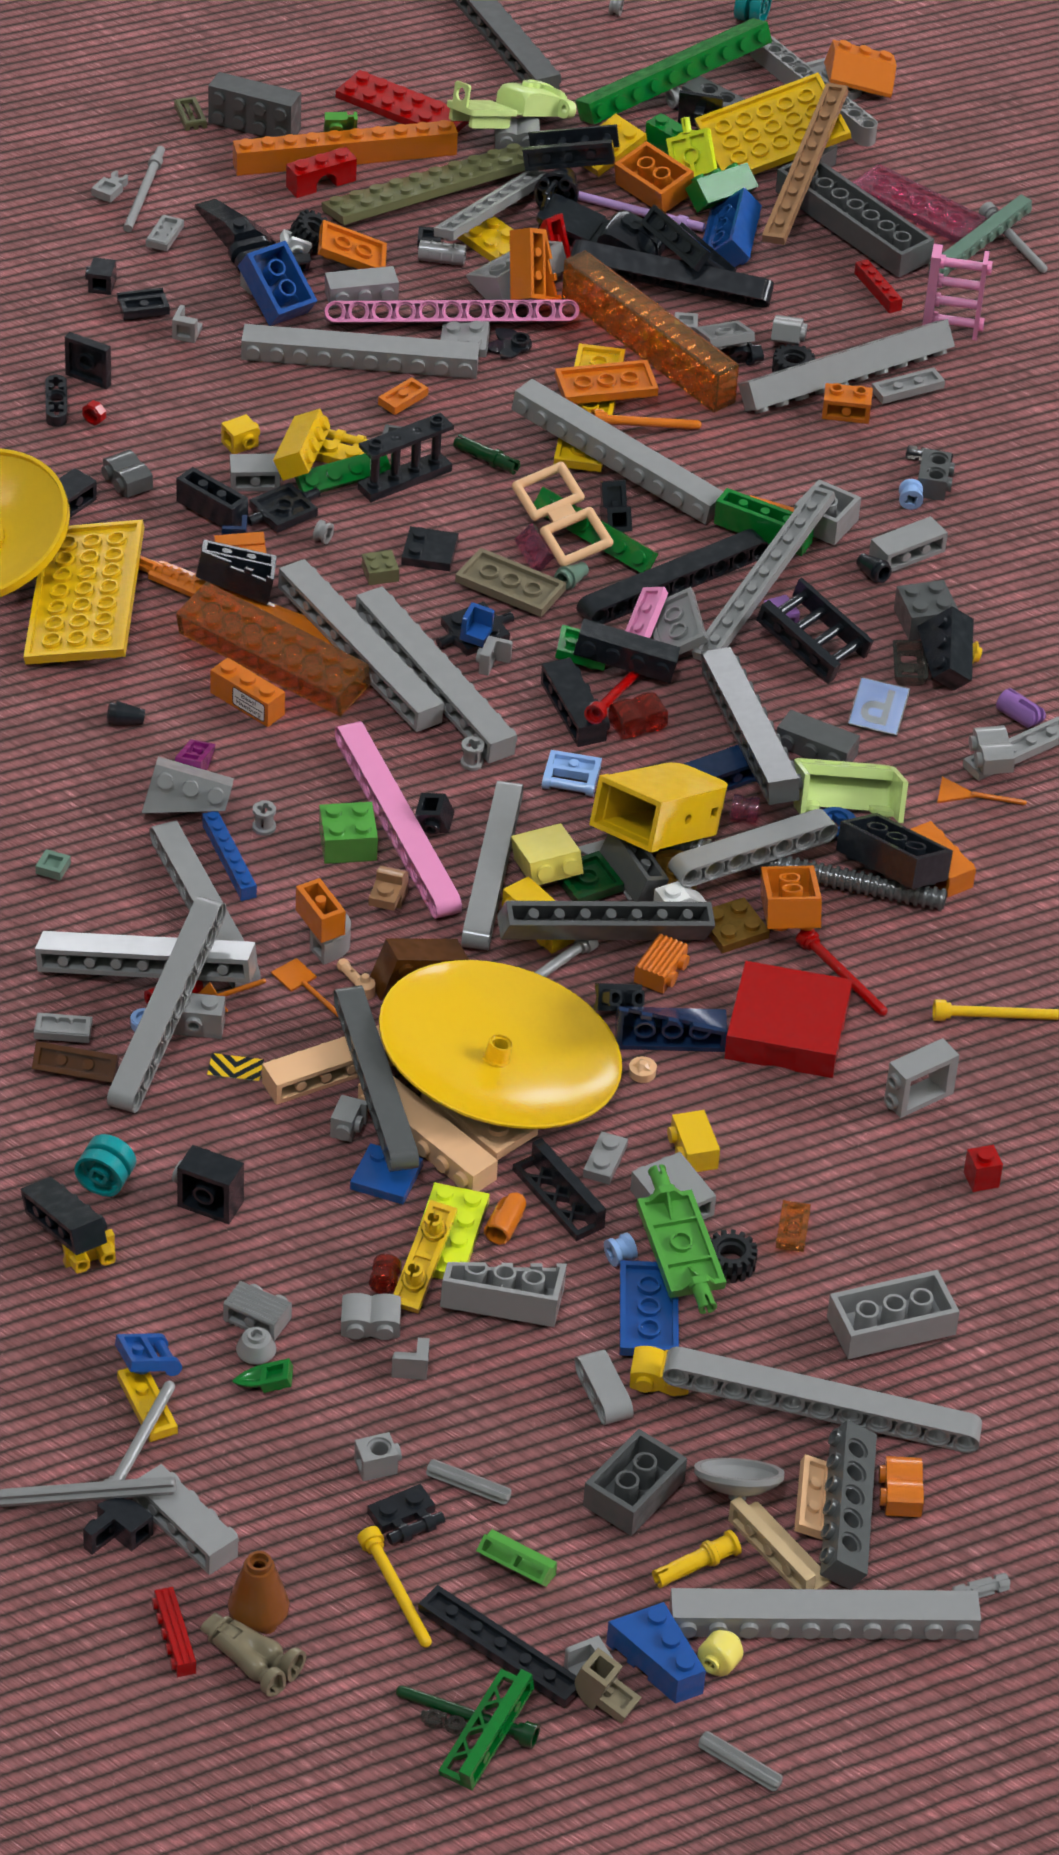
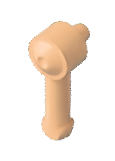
M345 958L337 962V969L343 972L355 986H363L367 1000L375 996V981L369 977V974L364 973L360 975Z

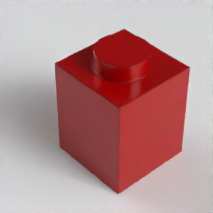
M994 1144L967 1149L964 1174L972 1192L999 1188L1003 1163Z

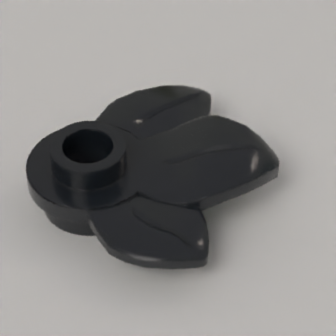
M496 328L495 333L498 339L488 343V351L495 354L500 353L501 358L508 359L527 352L532 347V341L528 334L506 328Z

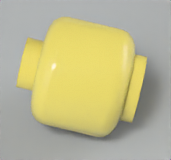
M717 1630L713 1631L700 1645L697 1656L706 1672L722 1677L728 1675L742 1660L744 1651L738 1636L730 1631Z

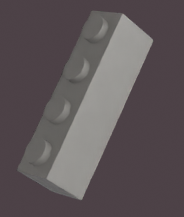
M160 1464L138 1479L172 1476L176 1480L175 1493L172 1495L133 1497V1501L153 1515V1521L210 1575L238 1557V1535L233 1528L227 1527L219 1520L216 1512L211 1508L208 1509L193 1490H188L174 1472H170Z

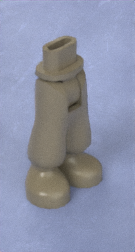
M215 1612L200 1628L202 1632L208 1635V1641L232 1659L251 1680L260 1682L262 1692L269 1697L279 1695L285 1689L286 1680L290 1683L293 1682L301 1672L306 1661V1652L300 1648H291L284 1654L282 1646L277 1641L256 1632L241 1622L232 1619L230 1616L222 1617Z

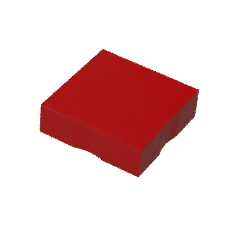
M745 961L727 1033L724 1059L761 1066H778L795 1072L833 1078L841 1033L844 1030L853 980Z

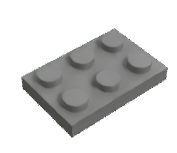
M691 587L666 598L652 632L654 640L681 647L679 655L708 642L696 596Z

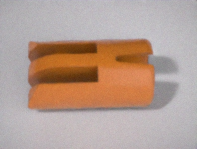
M517 1192L510 1193L498 1201L484 1227V1234L489 1241L498 1245H504L511 1239L526 1208V1199L522 1194Z

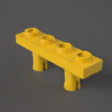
M433 1200L429 1201L394 1291V1295L401 1297V1309L419 1314L456 1218L457 1208Z

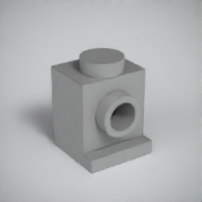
M341 1095L331 1116L330 1137L352 1142L356 1132L360 1133L363 1124L367 1123L368 1106L365 1100Z

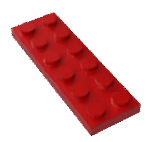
M359 70L336 89L335 98L404 125L450 120V108L442 101L371 75L366 71ZM453 121L457 132L469 123V121Z

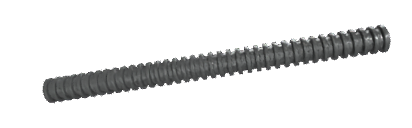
M702 838L662 848L659 851L670 849L687 851L712 843V839L705 841ZM788 856V858L782 857L749 868L752 872L759 870L761 874V867L814 865L819 886L824 884V887L828 888L830 885L832 889L839 887L841 891L848 889L850 893L854 890L857 894L863 892L865 896L873 894L874 898L881 896V899H885L887 897L889 901L896 899L898 903L905 901L907 905L909 903H913V906L920 904L922 908L929 906V909L938 908L940 912L944 909L947 897L946 888L938 890L936 886L930 888V885H926L925 887H918L916 890L904 888L903 884L895 880L881 878L879 874L877 876H873V873L866 875L864 871L857 873L855 869L849 871V868L845 867L843 870L840 866L833 868L832 864L825 866V863L821 862L819 865L816 861L809 863L808 859L800 861V858L792 859V856Z

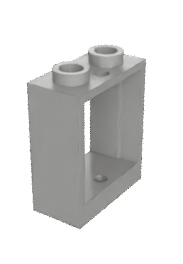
M942 1038L889 1063L884 1096L886 1106L902 1118L954 1094L960 1055ZM929 1074V1078L910 1086L912 1081Z

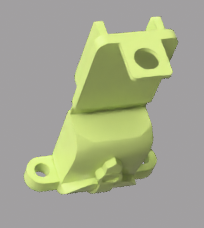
M531 79L523 80L522 83L502 84L497 92L496 102L491 100H469L471 85L456 81L453 100H447V107L450 108L449 119L452 121H469V127L476 129H508L511 116L517 117V114L523 117H560L564 119H571L576 114L575 103L567 99L564 92L545 82ZM461 87L465 91V97L463 100H460L459 98V90Z

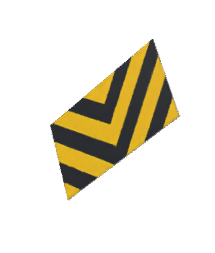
M212 1053L207 1075L259 1081L264 1059Z

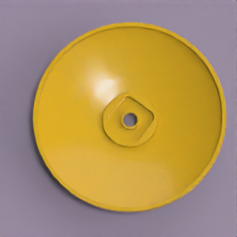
M0 449V597L27 584L52 561L66 537L70 520V507L67 495L61 481L51 468L33 456L8 449Z

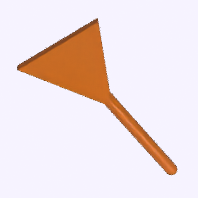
M943 776L937 803L977 797L1020 805L1027 804V801L1022 799L971 792Z

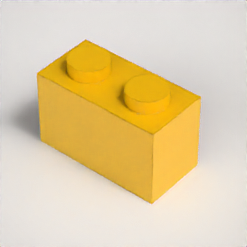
M705 1110L672 1115L671 1127L667 1128L669 1142L675 1145V1154L681 1152L696 1172L718 1169L720 1148Z

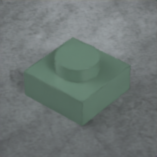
M46 849L35 866L36 874L60 881L71 864V856Z

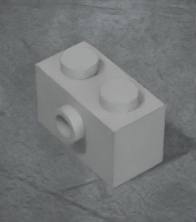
M191 993L173 1034L222 1039L225 1024V996Z

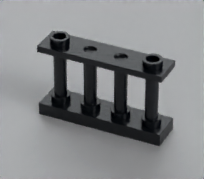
M617 124L528 132L530 146L523 147L522 150L525 172L614 164V148L620 146Z
M655 204L640 222L697 272L700 271L703 265L734 272L737 271L732 264L682 222L679 225Z
M440 412L359 443V448L370 458V477L359 481L357 489L370 502H374L451 472L452 463L441 453V436L443 433L453 430L454 425ZM432 438L431 454L421 457V442ZM411 446V462L400 465L401 449ZM391 453L390 470L380 473V457Z
M802 577L798 580L791 599L779 607L770 600L761 606L756 621L827 684L835 679L841 665L840 661L853 652H857L863 659L866 658L874 642L868 634L863 632ZM802 604L811 613L795 623L786 614ZM820 620L829 629L813 639L804 629ZM838 636L847 645L831 655L822 645Z

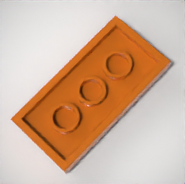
M648 360L555 368V378L562 397L576 405L580 403L658 396L659 388Z

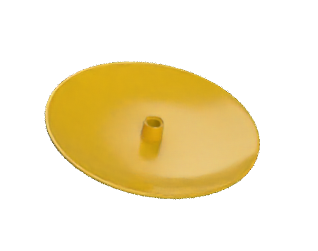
M456 960L428 965L409 973L399 980L386 995L380 1009L379 1032L381 1041L390 1060L399 1072L413 1086L435 1102L461 1115L481 1122L520 1129H547L573 1124L588 1118L602 1109L615 1094L621 1079L622 1058L620 1049L612 1031L601 1016L588 1003L564 986L519 967L479 960Z

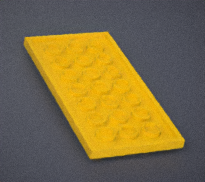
M143 519L70 525L68 527L61 548L52 561L37 575L23 656L25 665L126 657L144 534Z

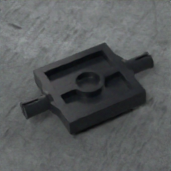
M289 482L249 499V507L255 514L247 516V523L252 526L262 521L279 533L318 516V508L310 500L320 497L321 493L317 487L303 492L296 489Z
M485 602L478 603L479 605L488 607ZM468 607L441 617V625L446 630L447 635L436 638V644L439 648L454 644L462 650L466 657L477 653L479 648H483L460 640L462 619ZM511 611L499 616L494 614L493 629L490 636L506 640L510 639V633L504 627V624L514 621V615Z

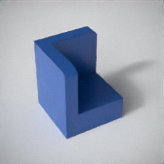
M471 602L462 619L460 640L483 647L488 636L492 633L495 611Z

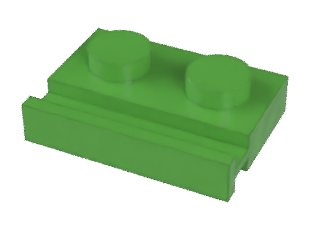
M325 112L323 132L357 128V112H354V115H347V112Z

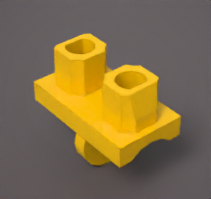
M113 1230L105 1231L107 1243L79 1255H75L62 1244L65 1268L72 1267L78 1274L87 1271L90 1268V1261L99 1259L100 1263L104 1266L115 1263V1234Z

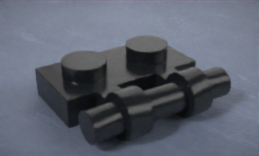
M421 1484L367 1506V1514L382 1534L393 1530L386 1535L390 1545L400 1541L405 1543L412 1540V1536L423 1531L429 1533L436 1530V1526L445 1523V1516L441 1511L431 1515L435 1512V1503Z

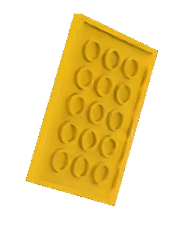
M819 72L696 117L695 123L698 130L703 128L711 130L717 167L722 171L733 163H738V165L748 163L753 175L794 160L822 95L825 83ZM841 113L825 148L852 138L851 132Z

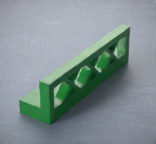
M500 1669L438 1770L439 1775L471 1791L474 1789L534 1690L531 1673L521 1669L516 1676ZM503 1681L511 1683L512 1685L506 1695L500 1698L498 1689ZM498 1707L490 1721L485 1724L483 1720L484 1712ZM482 1732L474 1747L469 1749L467 1744L468 1738L471 1735ZM466 1758L459 1770V1774L450 1770L454 1761Z

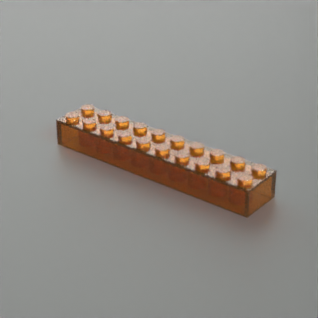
M582 251L564 260L562 298L564 300L575 301L581 313L642 359L648 360L649 364L712 412L715 413L736 402L738 363L588 251Z

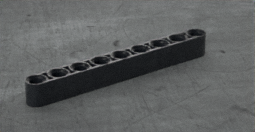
M575 240L573 242L568 262L571 267L583 271L605 274L760 308L769 307L774 288V282L766 278L705 265L697 272L685 261L586 240Z
M747 529L590 593L579 600L576 609L585 619L606 624L633 613L643 587H665L668 592L667 597L689 587H696L758 561L769 544L753 529Z

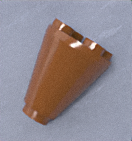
M255 1551L249 1554L243 1563L229 1595L228 1611L232 1619L241 1622L256 1632L271 1634L275 1632L277 1626L282 1624L288 1616L290 1602L271 1556L264 1551Z

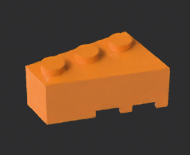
M523 228L510 230V299L562 300L561 294L557 295L554 282L557 280V275L552 273L549 259H552L546 229Z

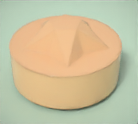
M644 1056L631 1060L629 1076L632 1080L639 1083H647L656 1077L657 1065L654 1060Z

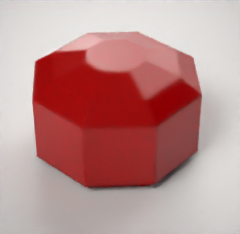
M92 400L82 407V415L88 423L96 426L106 418V410L101 403Z

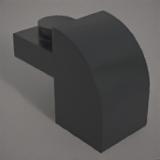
M626 480L600 481L601 505L599 507L601 520L621 532L632 531L631 506L627 505Z
M114 1498L103 1501L97 1505V1519L89 1521L83 1529L84 1549L93 1555L115 1538L132 1552L153 1535V1515L140 1504L129 1499Z

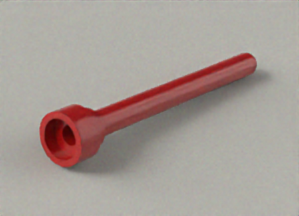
M629 672L600 702L594 701L590 703L584 711L586 720L591 724L601 723L607 716V708L640 674Z
M814 929L810 931L801 930L797 934L795 940L804 950H813L840 978L852 979V989L879 1016H885L888 1013L887 1007L820 943L819 934Z

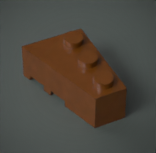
M386 938L370 977L374 979L375 992L379 1000L382 1001L399 980L417 969L441 962L469 959L458 939Z

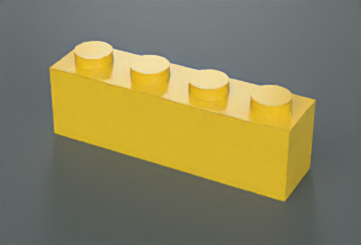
M320 408L294 416L273 459L283 481L310 472L330 430L329 420L323 415Z

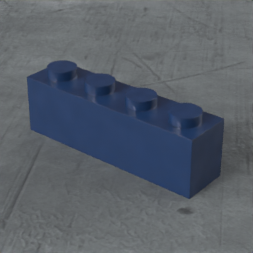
M738 745L684 763L725 781L728 784L727 791L756 781Z

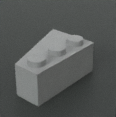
M158 756L142 813L225 811L234 778Z

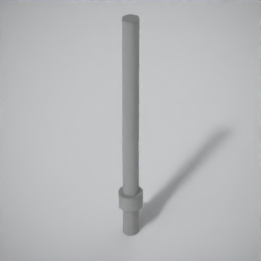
M158 146L148 161V170L123 226L126 232L132 231L154 176L162 166V157L165 153L163 146Z

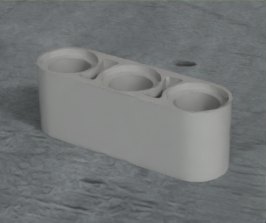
M603 1349L576 1356L575 1369L578 1378L601 1423L607 1425L633 1418L634 1413L631 1399L606 1350Z

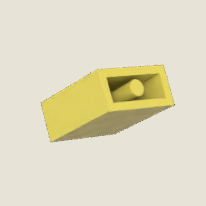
M561 823L511 836L514 860L525 876H529L536 884L541 885L584 874L581 850Z

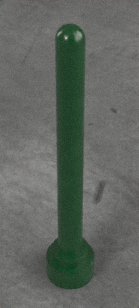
M404 1685L396 1688V1695L402 1699L467 1721L470 1720L475 1712L472 1708ZM483 1714L485 1724L490 1721L492 1715ZM530 1721L520 1722L519 1724L513 1723L507 1734L514 1736V1740L519 1741V1745L533 1749L539 1736L540 1725Z

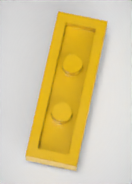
M128 1368L117 1371V1379L142 1425L160 1391L150 1372L147 1374H136L130 1372ZM167 1404L148 1437L149 1442L178 1434V1426Z

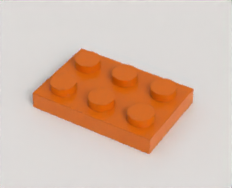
M322 221L319 231L318 255L356 269L386 267L387 243L329 221Z

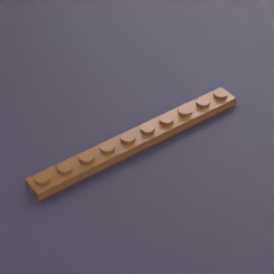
M826 83L763 231V242L785 245L848 95V86Z

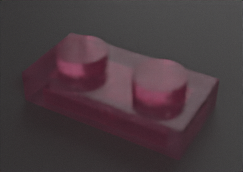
M530 523L514 539L529 566L534 570L540 572L554 558L553 553L541 536L539 528L533 523Z

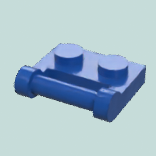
M116 1334L115 1346L130 1372L147 1374L148 1372L165 1371L169 1376H176L181 1372L182 1364L177 1357H173L168 1348V1341L163 1334Z

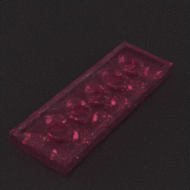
M877 164L853 181L855 185L897 214L932 230L934 233L954 243H957L987 220L986 217L881 164Z

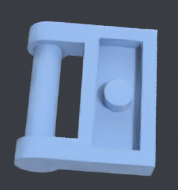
M551 750L542 780V789L550 790L552 787L585 793V796L593 797L602 758ZM553 776L565 777V778H571V779H577V780L587 781V783H585V782H579V781H573V780H567V779H561V778H555V777H553Z

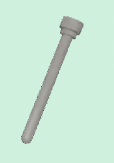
M986 202L980 207L978 213L986 221L999 210L992 202ZM1011 228L1003 232L1039 272L1045 273L1047 271V265Z
M575 940L571 947L534 973L547 977L579 953L592 952L598 947L599 942L598 940Z
M166 1381L116 1472L113 1476H109L108 1479H104V1481L126 1479L175 1390L174 1382Z

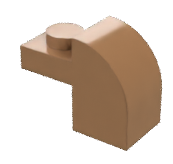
M379 866L368 905L395 911V908L401 909L408 893V871Z

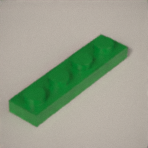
M364 453L311 468L309 473L294 478L299 490L306 492L317 487L320 493L369 478L370 458ZM387 455L380 457V473L390 470V462Z

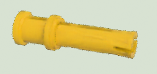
M729 1529L724 1532L723 1536L713 1541L706 1540L702 1542L700 1548L652 1570L655 1584L658 1583L657 1586L663 1588L669 1583L685 1577L707 1565L715 1567L720 1564V1560L731 1555H740L742 1548L739 1539Z

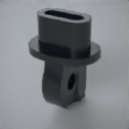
M747 342L746 346L731 348L726 356L727 364L746 363L747 365H754V362L764 360L761 345H752L751 342Z

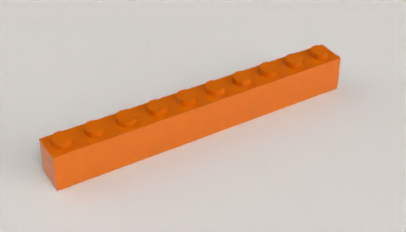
M441 120L438 122L397 124L384 127L375 126L363 129L332 130L320 133L288 134L277 137L244 138L233 141V166L237 176L284 172L288 163L347 147L357 158V165L457 155L458 132L452 120Z

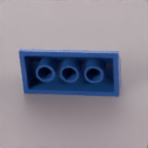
M745 187L710 209L703 240L734 267L739 264H745L751 257L750 254L754 244L753 241L762 205Z

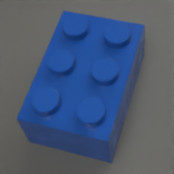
M286 240L247 253L238 265L269 326L304 315L317 302Z

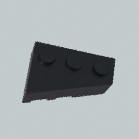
M203 539L196 577L268 605L274 581L277 556Z
M952 606L918 625V632L932 678L953 691L971 682L974 619Z

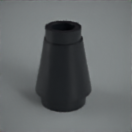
M865 553L857 558V566L873 582L883 583L891 576L892 568L888 561Z
M117 700L116 702H109L107 722L113 723V726L143 725L145 709H140Z

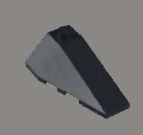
M217 199L195 204L196 210L227 249L234 242L258 236H267L273 244H276L275 240L264 228Z

